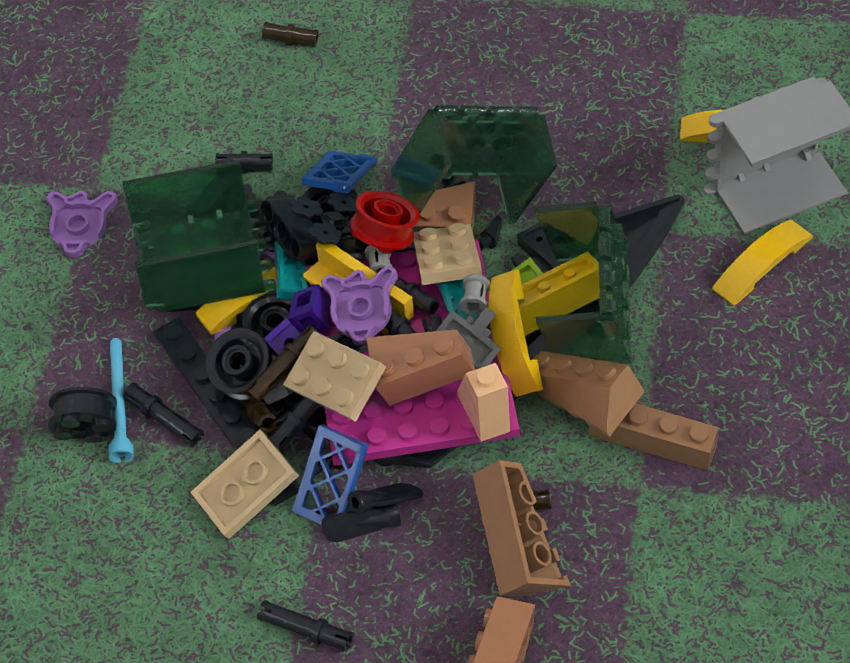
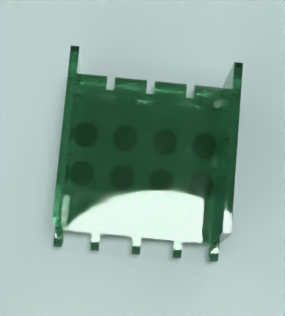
M436 105L434 109L426 111L393 165L391 177L392 179H397L400 196L411 201L421 213L442 179H450L452 175H468L469 179H477L479 175H492L493 179H498L509 225L517 222L558 165L545 114H538L536 106H516L515 109L512 106H488L486 109L485 106L461 105L458 109L457 105Z
M239 160L122 181L132 226H135L133 232L138 262H135L147 309H158L159 313L270 292L277 288L274 279L263 280L262 273L271 271L273 267L270 260L260 261L259 251L266 250L268 244L266 239H254L253 231L262 229L263 221L261 218L250 219L249 212L257 211L259 203L255 199L246 200Z
M594 201L534 207V213L557 261L571 260L587 251L594 258L598 257L600 261V312L536 317V324L552 353L619 362L620 364H632L627 236H624L622 223H617L611 205L598 206L597 202Z

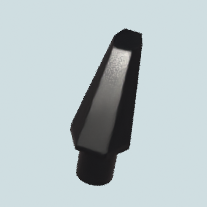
M499 215L495 216L480 233V238L477 239L480 250L486 247L493 249L497 246L502 227Z

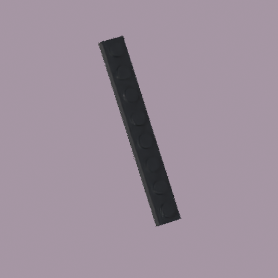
M179 317L153 331L155 338L235 451L238 450L260 430L258 426L250 421L247 411L239 400L229 397L211 383L206 372L207 356ZM295 479L271 501L274 506L279 505L298 493L300 485Z

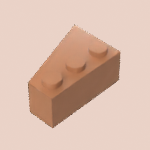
M475 181L404 197L411 201L420 212V220L416 225L420 230L424 228H445L452 224L461 223L464 225L471 224L473 232L476 206Z

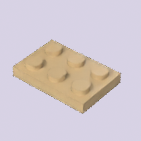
M456 223L445 228H424L414 232L413 242L422 285L461 280L472 274L482 275L481 263L471 224Z
M313 331L283 386L356 422L386 366L375 359Z
M259 430L190 493L222 534L230 539L290 485L299 474L267 435Z

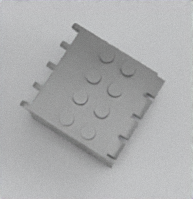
M813 76L790 86L780 87L766 95L754 97L750 101L710 116L709 124L712 127H717V130L708 134V142L715 144V148L707 152L706 159L708 162L714 163V165L705 171V178L712 181V183L704 186V193L707 195L719 194L744 234L848 194L820 151L817 152L819 141L850 130V107L831 81L827 82L825 78L816 79Z

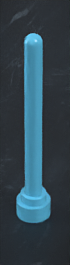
M113 338L110 341L112 395L117 400V407L113 411L116 430L114 431V439L109 444L108 449L109 460L113 463L121 462L120 457L124 456L125 462L132 461L134 451L133 444L126 436L122 342L119 338Z

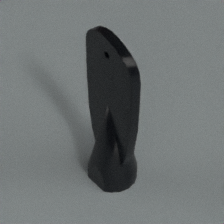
M407 483L391 484L370 491L356 490L349 494L348 504L350 510L359 515L375 506L391 505L422 498L423 490Z
M397 504L387 505L384 508H372L359 515L353 511L327 516L321 522L324 534L333 542L352 539L379 531L385 527L401 526Z

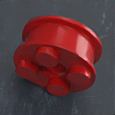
M368 191L358 196L355 203L358 213L350 221V229L355 238L376 247L383 253H392L394 250L404 249L412 244L414 240L412 228L418 224L420 212L411 201L387 191Z

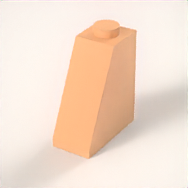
M493 363L465 373L457 390V395L480 442L510 432L508 386L497 364Z

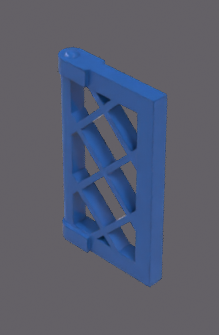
M329 151L302 177V185L330 189L333 192L347 194L376 164L377 160L374 156L354 155Z
M324 424L319 425L292 511L320 525L322 519L329 516L325 508L337 502L339 505L337 514L347 512L349 508L348 496L355 489L369 445ZM327 438L333 441L336 450L324 455L323 448ZM347 448L356 452L352 468L344 453V450ZM338 453L345 471L333 476L326 458ZM320 461L327 479L315 484L313 479ZM347 473L348 480L343 496H341L335 478ZM329 482L336 499L324 504L317 486ZM310 490L318 506L315 509L306 505Z

